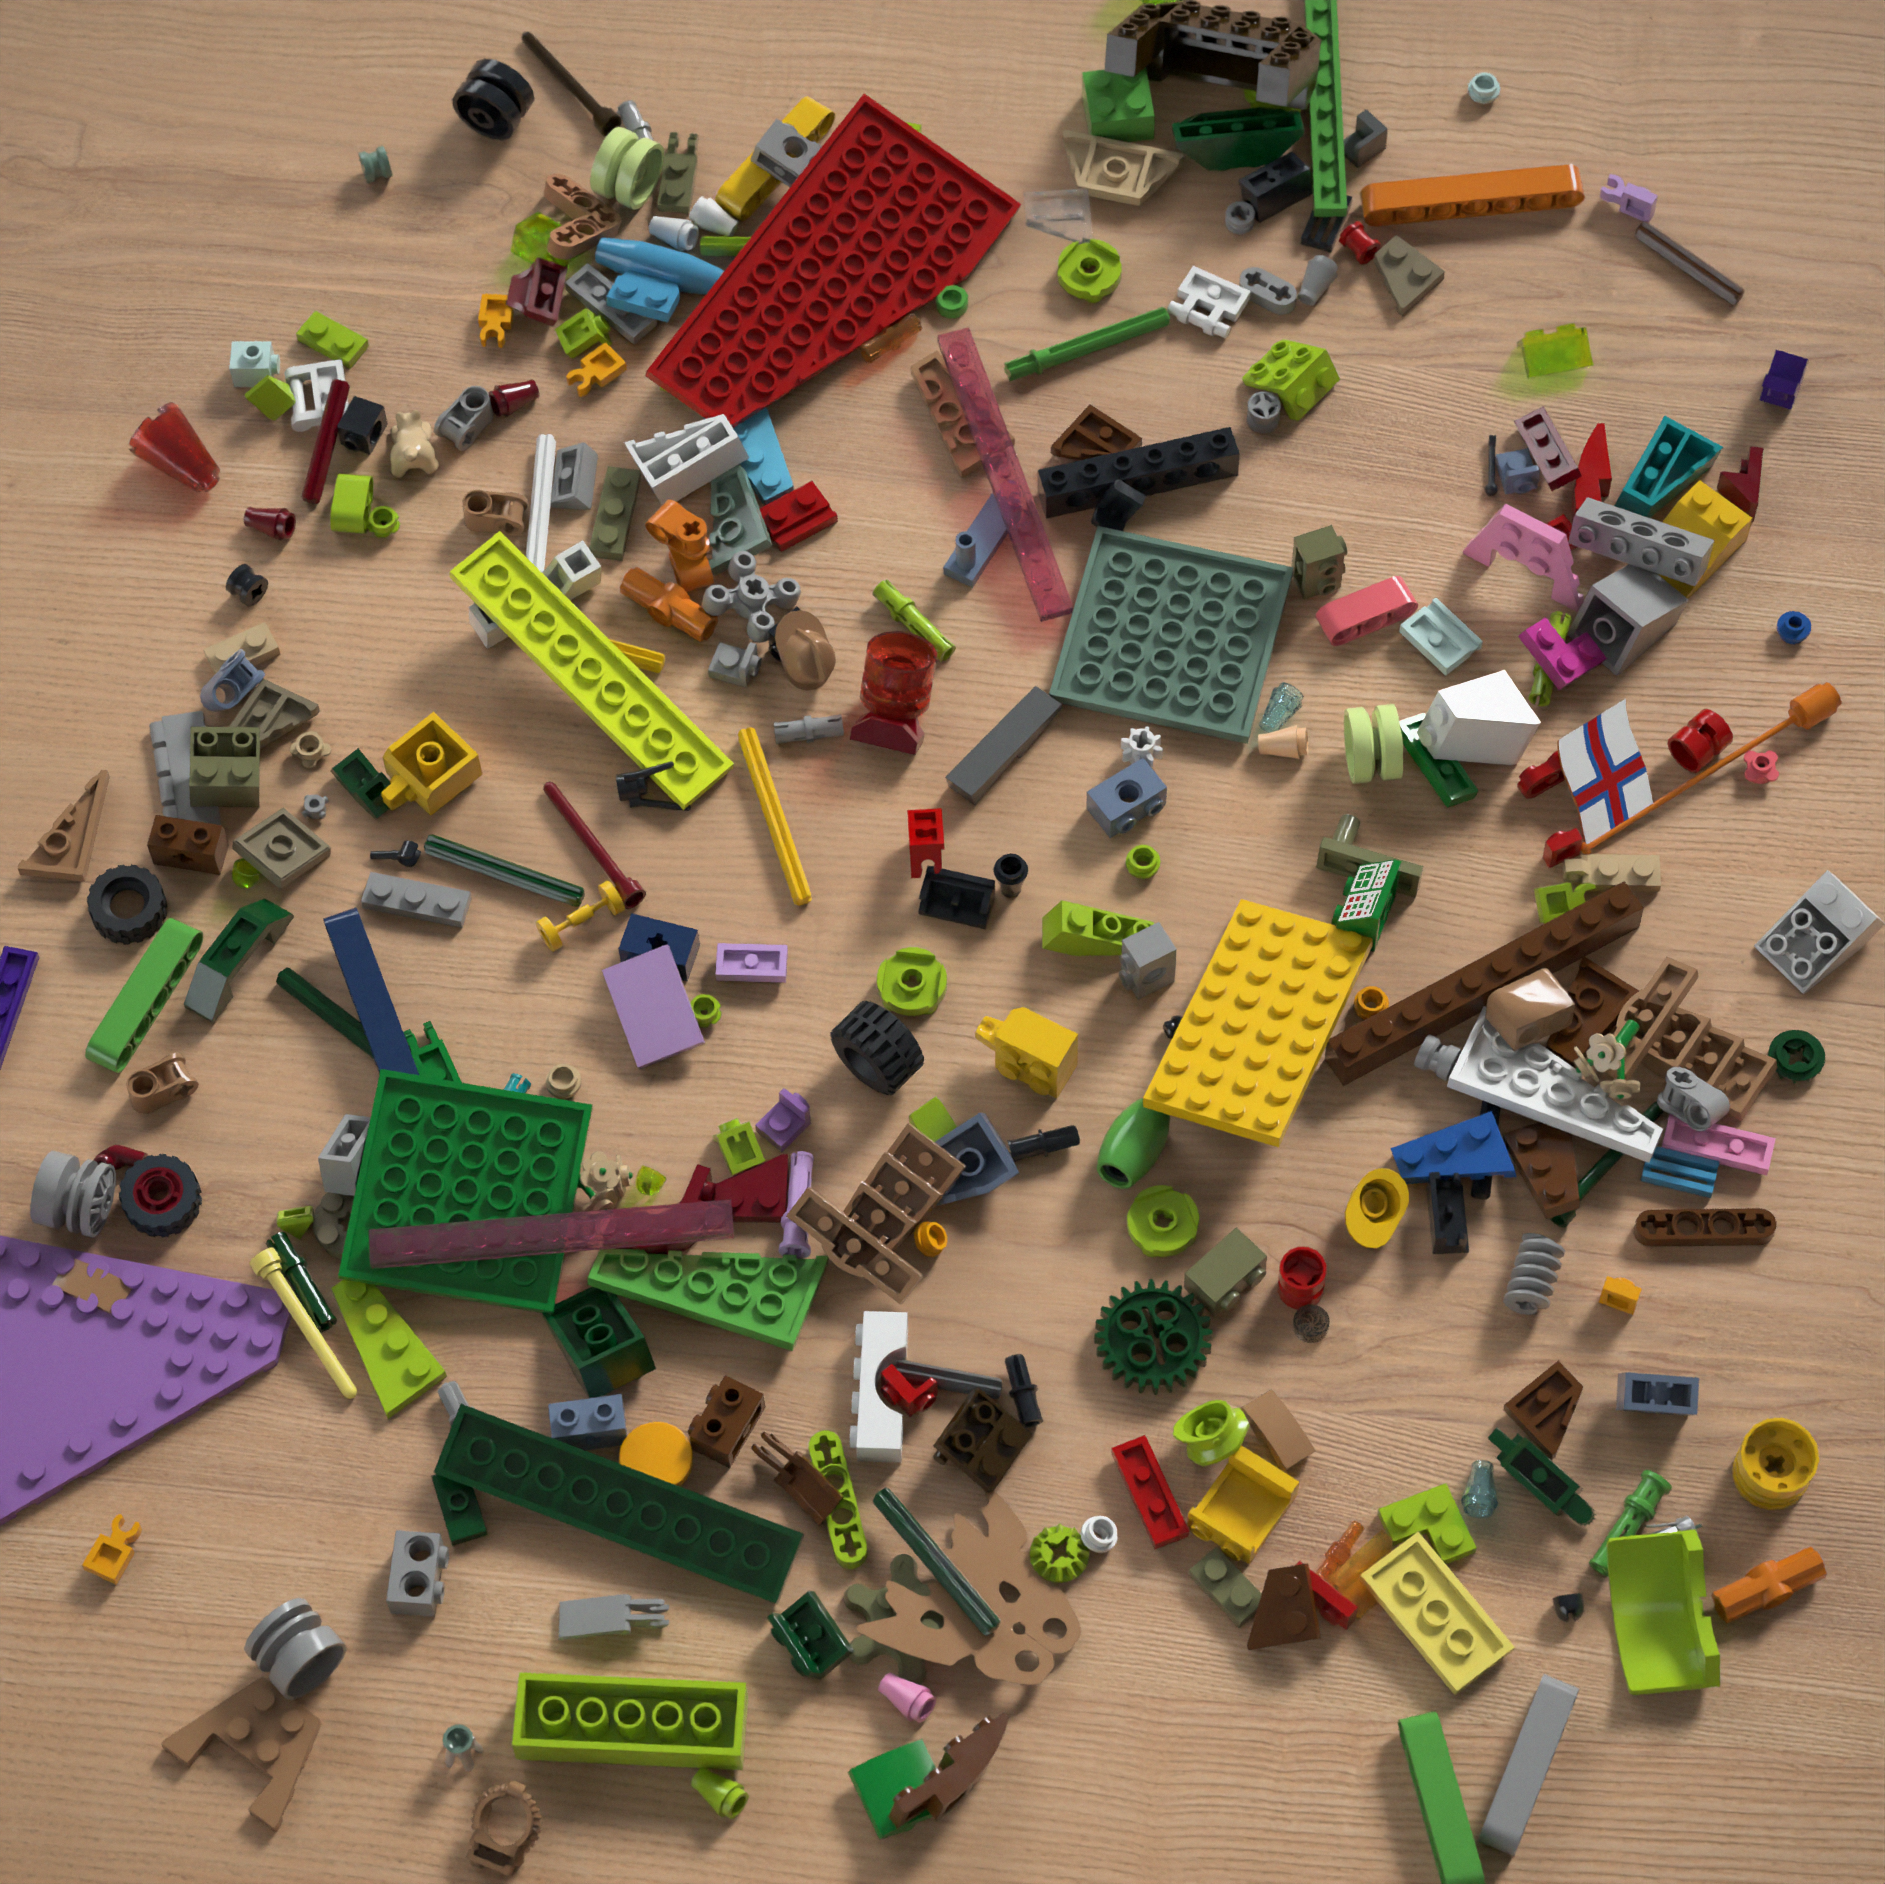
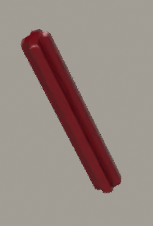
M334 379L331 382L302 492V499L307 503L319 504L338 436L337 425L343 416L350 390L348 382L344 380Z

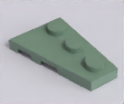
M741 464L711 481L710 512L713 516V532L710 533L712 559L709 560L712 574L716 576L728 570L730 560L735 553L746 551L754 556L773 545L748 475Z

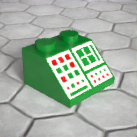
M1396 859L1359 865L1355 877L1349 876L1346 881L1343 896L1347 898L1344 905L1338 904L1333 914L1331 924L1335 925L1337 929L1348 932L1353 931L1359 935L1372 938L1373 946L1370 950L1372 952H1375L1397 895L1402 861Z

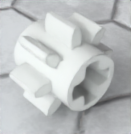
M1148 726L1145 729L1137 730L1130 728L1129 739L1121 738V749L1124 750L1122 761H1130L1133 764L1144 758L1150 767L1153 768L1154 758L1162 759L1163 748L1159 747L1161 745V735L1154 736L1149 731Z

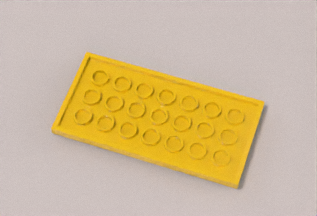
M1241 899L1143 1097V1107L1279 1148L1373 946L1372 938L1359 935L1353 931L1348 932L1337 929L1332 924Z

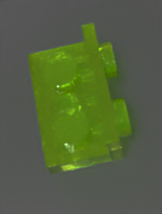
M540 212L534 213L515 226L510 250L513 254L531 264L539 257L568 267L569 262L583 254L581 253L571 259H559L552 256L547 251L550 233L562 225Z
M1575 323L1558 326L1556 327L1557 332L1544 334V329L1525 332V338L1517 342V348L1522 349L1527 379L1592 367L1593 360L1586 327L1576 328Z

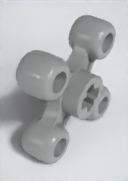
M740 551L732 556L728 566L729 575L733 580L737 581L738 586L733 589H726L721 585L710 586L704 593L702 607L705 612L712 616L722 615L726 610L734 608L741 617L748 619L747 634L749 638L757 643H763L768 641V630L775 625L773 617L765 611V608L772 604H776L782 609L794 607L799 600L801 589L799 583L792 578H783L776 584L769 585L764 578L755 575L756 559L749 552Z

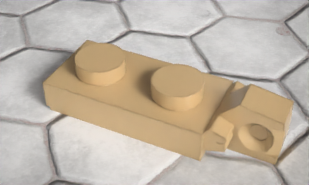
M1590 854L1582 855L1581 859L1564 860L1563 882L1595 884L1596 889L1590 891H1607L1624 881L1632 892H1658L1661 888L1660 855Z

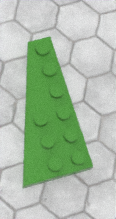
M600 1248L588 1275L587 1285L793 1351L827 1268L829 1257L816 1255V1259H796V1255L783 1254V1258L761 1257L759 1253L702 1252V1255H682V1251H668V1254H647L644 1250Z

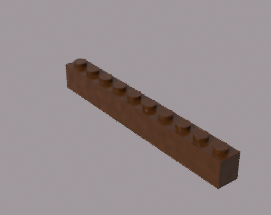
M1624 881L1330 1038L1326 1045L1325 1060L1341 1084L1345 1086L1420 1046L1429 1034L1436 1037L1481 1013L1483 1007H1487L1488 997L1495 990L1541 969L1547 968L1553 974L1578 961L1583 956H1587L1639 928L1644 907Z

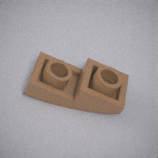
M74 1259V1267L69 1273L57 1275L52 1285L59 1286L63 1293L76 1299L79 1297L85 1301H88L90 1295L94 1293L98 1298V1309L111 1315L113 1303L119 1299H126L132 1288L127 1287L123 1283L121 1278L113 1274L107 1273L105 1277L100 1279L104 1272L100 1268H97L92 1277H89L87 1274L89 1264Z
M1272 1389L1240 1408L1245 1414L1258 1440L1263 1439L1281 1470L1288 1469L1316 1451L1299 1423Z

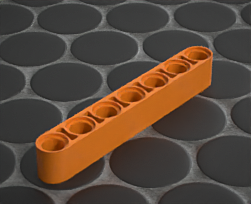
M1569 164L1368 184L1360 191L1364 220L1370 226H1387L1571 208L1580 205L1585 199L1579 168Z

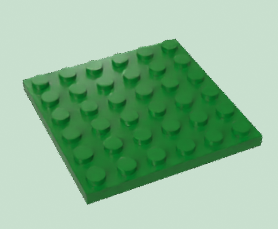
M380 1069L338 1273L339 1279L538 1313H551L553 1315L593 1105Z

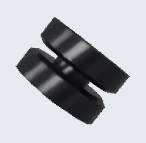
M481 59L476 61L467 75L466 81L462 82L454 94L452 104L458 117L469 128L490 139L503 141L512 136L521 122V118L526 115L532 106L535 97L530 84L519 72L497 60Z

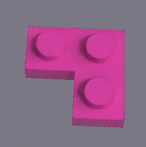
M1546 617L1524 630L1518 636L1558 690L1563 689L1590 672L1607 659L1587 632L1566 644Z

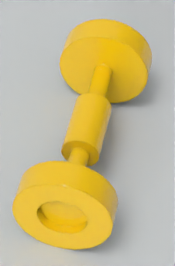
M607 880L598 885L602 900L591 906L586 904L566 916L567 920L554 927L546 916L535 922L540 936L552 952L563 946L558 934L569 926L574 928L594 916L593 912L606 905L615 916L625 910L619 893L610 881Z

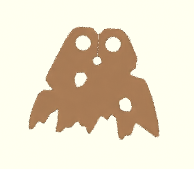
M984 1490L988 1505L982 1506L981 1511L988 1523V1537H985L980 1531L971 1526L961 1514H957L953 1521L955 1530L951 1533L953 1549L944 1548L941 1550L1001 1621L999 1628L988 1636L983 1635L940 1582L928 1584L931 1594L929 1596H921L893 1581L887 1580L886 1587L888 1592L885 1594V1599L897 1613L896 1616L859 1624L856 1626V1630L880 1644L908 1655L943 1665L952 1666L960 1659L973 1655L977 1669L981 1670L988 1677L1021 1685H1036L1041 1683L1053 1670L1054 1660L1052 1654L1066 1653L1081 1636L1080 1624L1059 1584L1044 1579L1035 1571L1030 1561V1551H1020V1548L1027 1540V1531L1019 1518L997 1492L987 1493ZM1002 1581L1015 1586L1021 1595L1015 1603L1005 1602L1001 1596L999 1585ZM933 1610L943 1615L944 1626L936 1630L923 1625L920 1618L925 1612ZM1051 1618L1060 1619L1065 1623L1067 1632L1061 1639H1050L1044 1634V1623ZM1015 1623H1022L1026 1628L1025 1633L1020 1635L1014 1633L1013 1625ZM1027 1650L1035 1653L1039 1659L1037 1669L1032 1672L1020 1670L1015 1663V1657L1019 1652Z

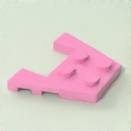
M1507 504L1494 515L1474 539L1470 540L1463 550V554L1488 567L1496 558V552L1498 551L1503 558L1516 560L1526 565L1534 574L1545 575L1553 579L1551 599L1576 612L1579 611L1584 602V596L1578 594L1577 591L1580 585L1578 576L1571 571L1574 561L1566 534Z

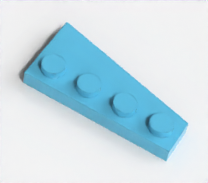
M766 407L733 428L749 456L747 460L740 464L746 470L751 487L764 506L794 490L792 479Z

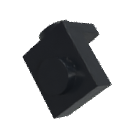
M1118 479L1098 499L1091 524L1095 527L1100 526L1123 531L1126 522L1143 506L1146 496Z

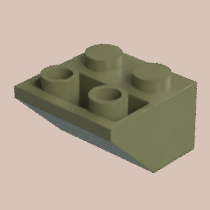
M191 727L190 807H259L260 727Z

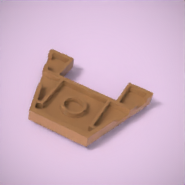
M260 1677L166 1738L161 1744L165 1750L190 1768L211 1741L217 1738L271 1778L270 1783L255 1799L248 1810L251 1815L277 1833L283 1822L282 1817L287 1804L291 1802L295 1792L294 1787L300 1772L305 1767L322 1723L318 1717L295 1700L286 1699L271 1682L264 1677Z

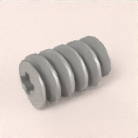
M1525 1233L1522 1235L1523 1242L1519 1245V1255L1516 1256L1515 1267L1512 1269L1510 1276L1512 1280L1508 1282V1292L1504 1295L1503 1302L1508 1308L1519 1314L1534 1315L1538 1309L1549 1308L1550 1300L1545 1296L1553 1295L1554 1288L1550 1284L1557 1282L1558 1278L1557 1274L1553 1271L1560 1270L1562 1263L1557 1258L1564 1257L1565 1249L1543 1235Z

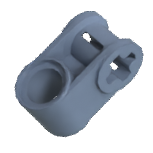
M243 649L231 655L220 667V670L202 688L200 694L201 703L209 711L217 712L233 708L264 678L266 673L263 670H257L247 660ZM218 687L225 693V701L223 703L219 702L216 698V689Z

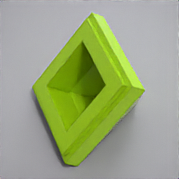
M313 1206L279 1211L277 1213V1227L301 1239L313 1222Z

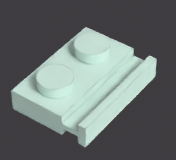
M1437 598L1433 599L1429 606H1424L1403 622L1399 630L1445 676L1466 661L1475 650L1478 651L1482 648L1483 641Z

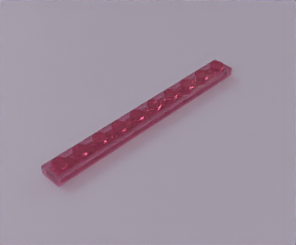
M967 327L938 335L937 343L1040 622L1072 614L1073 605L970 328Z
M731 1199L370 1229L371 1268L374 1269L734 1238Z

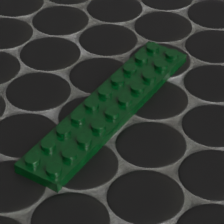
M464 1404L459 1406L433 1472L775 1604H779L805 1535Z

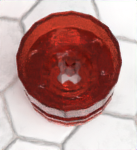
M891 631L874 636L867 643L865 671L863 672L860 700L863 706L872 713L888 719L906 720L923 715L929 709L932 680L934 679L937 651L934 646L925 638L908 632Z

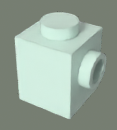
M232 341L229 369L234 387H254L265 376L269 375L274 378V374L280 373L279 354H274L271 341Z

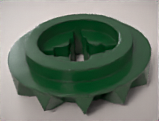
M1788 1030L1777 1035L1772 1040L1767 1056L1777 1060V1069L1775 1071L1778 1073L1779 1078L1792 1080L1794 1084L1804 1080L1810 1082L1813 1077L1821 1073L1825 1063V1051L1821 1042L1812 1034L1802 1030ZM1803 1048L1801 1059L1803 1062L1797 1061L1795 1064L1789 1065L1790 1054L1795 1055Z

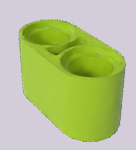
M338 474L330 515L332 531L366 534L368 529L367 521L369 520L374 494L373 476Z

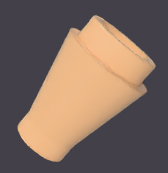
M1298 725L1266 734H1258L1259 754L1300 759V755H1308L1307 728H1299Z

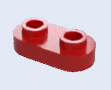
M1558 751L1554 752L1546 762L1537 767L1532 765L1519 775L1520 781L1517 784V788L1526 799L1535 798L1565 780Z

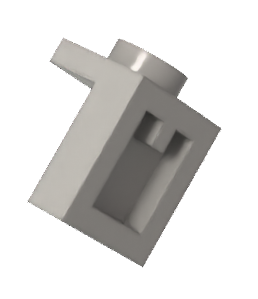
M719 642L708 668L709 677L747 688L751 676L756 677L761 666L762 659L758 657L757 644L750 642L747 650Z

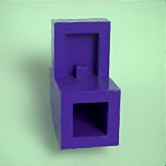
M1776 349L1769 372L1765 375L1762 384L1763 390L1760 400L1792 410L1809 359Z

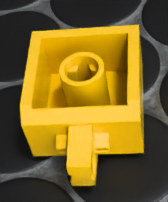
M433 711L387 748L382 758L386 773L391 777V784L381 792L383 802L392 811L407 801L412 802L415 800L432 816L483 775L479 755Z
M1025 1007L1011 1010L1005 1021L985 1016L976 1029L975 1038L995 1051V1068L1008 1079H1019L1029 1084L1030 1088L1040 1095L1049 1094L1058 1098L1078 1066V1034Z

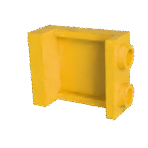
M1241 1445L1239 1450L1228 1458V1463L1198 1506L1191 1508L1188 1513L1187 1525L1190 1527L1191 1532L1203 1541H1209L1210 1539L1221 1546L1224 1554L1235 1561L1242 1559L1250 1565L1297 1497L1299 1481Z

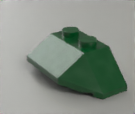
M1255 107L1199 113L1184 119L1182 122L1173 123L1172 132L1176 148L1208 171H1226L1243 167L1257 168L1280 158L1304 135V127L1299 111L1291 110L1287 112L1278 108Z

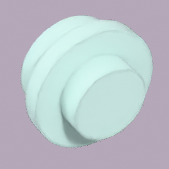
M1490 73L1477 74L1468 85L1469 96L1478 103L1493 102L1500 93V85L1496 77Z

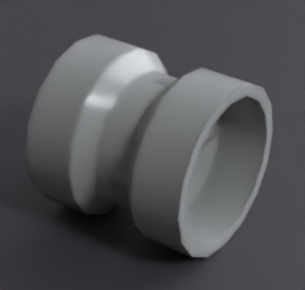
M1429 1034L1419 1049L1414 1066L1424 1071L1430 1069L1435 1072L1437 1077L1447 1081L1462 1050L1453 1045H1442L1438 1038Z

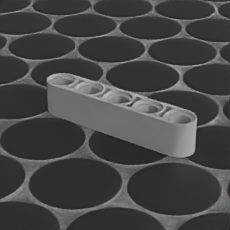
M1543 1675L1478 1839L1479 1842L1510 1855H1515L1580 1688L1548 1675Z

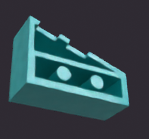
M1664 415L1614 506L1651 518L1710 469L1723 447Z

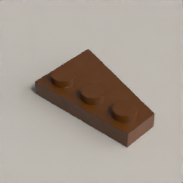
M1583 956L1576 979L1572 981L1568 991V996L1575 1004L1572 1024L1551 1034L1547 1041L1546 1049L1576 1069L1577 1066L1574 1060L1579 1056L1574 1047L1577 1046L1586 1059L1587 1050L1590 1048V1037L1596 1033L1603 1036L1608 1034L1617 1024L1618 1016L1625 1003L1639 990Z
M1537 1122L1503 1134L1506 1149L1546 1219L1580 1208L1571 1133L1542 1122Z

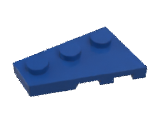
M1492 1111L1391 1148L1399 1173L1406 1184L1427 1183L1429 1172H1439L1441 1180L1444 1181L1452 1178L1454 1173L1460 1174L1461 1177H1470L1471 1180L1485 1179V1176L1504 1175V1178L1517 1177Z

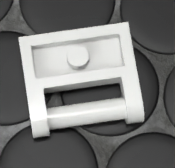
M342 359L294 366L285 370V382L289 385L296 400V403L292 406L291 425L293 430L303 432L310 429L311 426L320 425L331 382L334 379L345 381ZM306 380H311L315 403V410L306 411L302 383ZM347 397V401H346L344 413H345L347 407L349 406L348 397Z

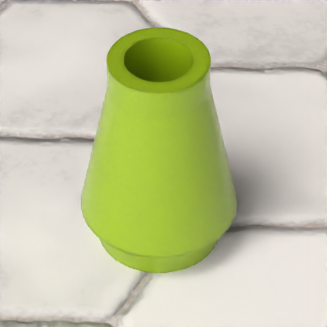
M705 1767L699 1769L691 1781V1786L703 1796L720 1817L727 1816L730 1819L737 1817L748 1802L749 1795L744 1791L742 1784L715 1774Z

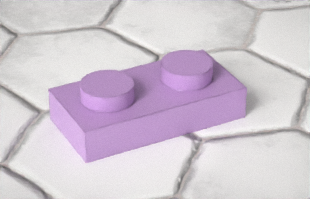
M717 943L716 981L786 983L787 945Z

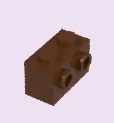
M725 1375L719 1385L714 1384L710 1389L705 1402L707 1407L701 1416L697 1414L693 1418L688 1434L690 1435L692 1450L731 1468L766 1407L763 1393Z

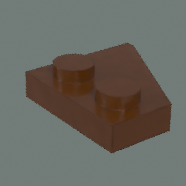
M1089 404L1051 445V454L1058 457L1084 460L1141 447L1142 437Z
M1558 1360L1505 1403L1503 1410L1549 1459L1553 1460L1557 1455L1584 1386Z
M1299 1564L1268 1570L1248 1639V1650L1321 1639L1309 1565Z

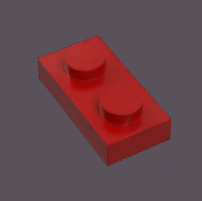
M1299 1560L1296 1565L1303 1564V1563ZM1309 1568L1315 1606L1320 1609L1321 1616L1334 1626L1339 1624L1347 1630L1356 1620L1358 1606Z

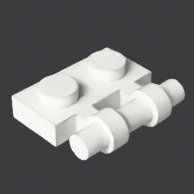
M1192 266L1178 288L1177 297L1184 299L1185 302L1181 305L1171 301L1167 313L1176 316L1177 321L1186 325L1192 323L1203 328V332L1208 335L1214 336L1216 334L1227 338L1231 327L1221 323L1223 317L1236 322L1250 300L1251 291ZM1199 306L1211 311L1209 317L1195 311L1196 307Z

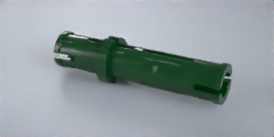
M286 1232L273 1235L271 1237L272 1240H267L266 1246L274 1248L281 1258L282 1262L280 1265L282 1270L280 1272L290 1283L319 1332L332 1328L331 1324L335 1325L337 1323V1318L333 1315L306 1269L307 1262L305 1258L298 1255Z

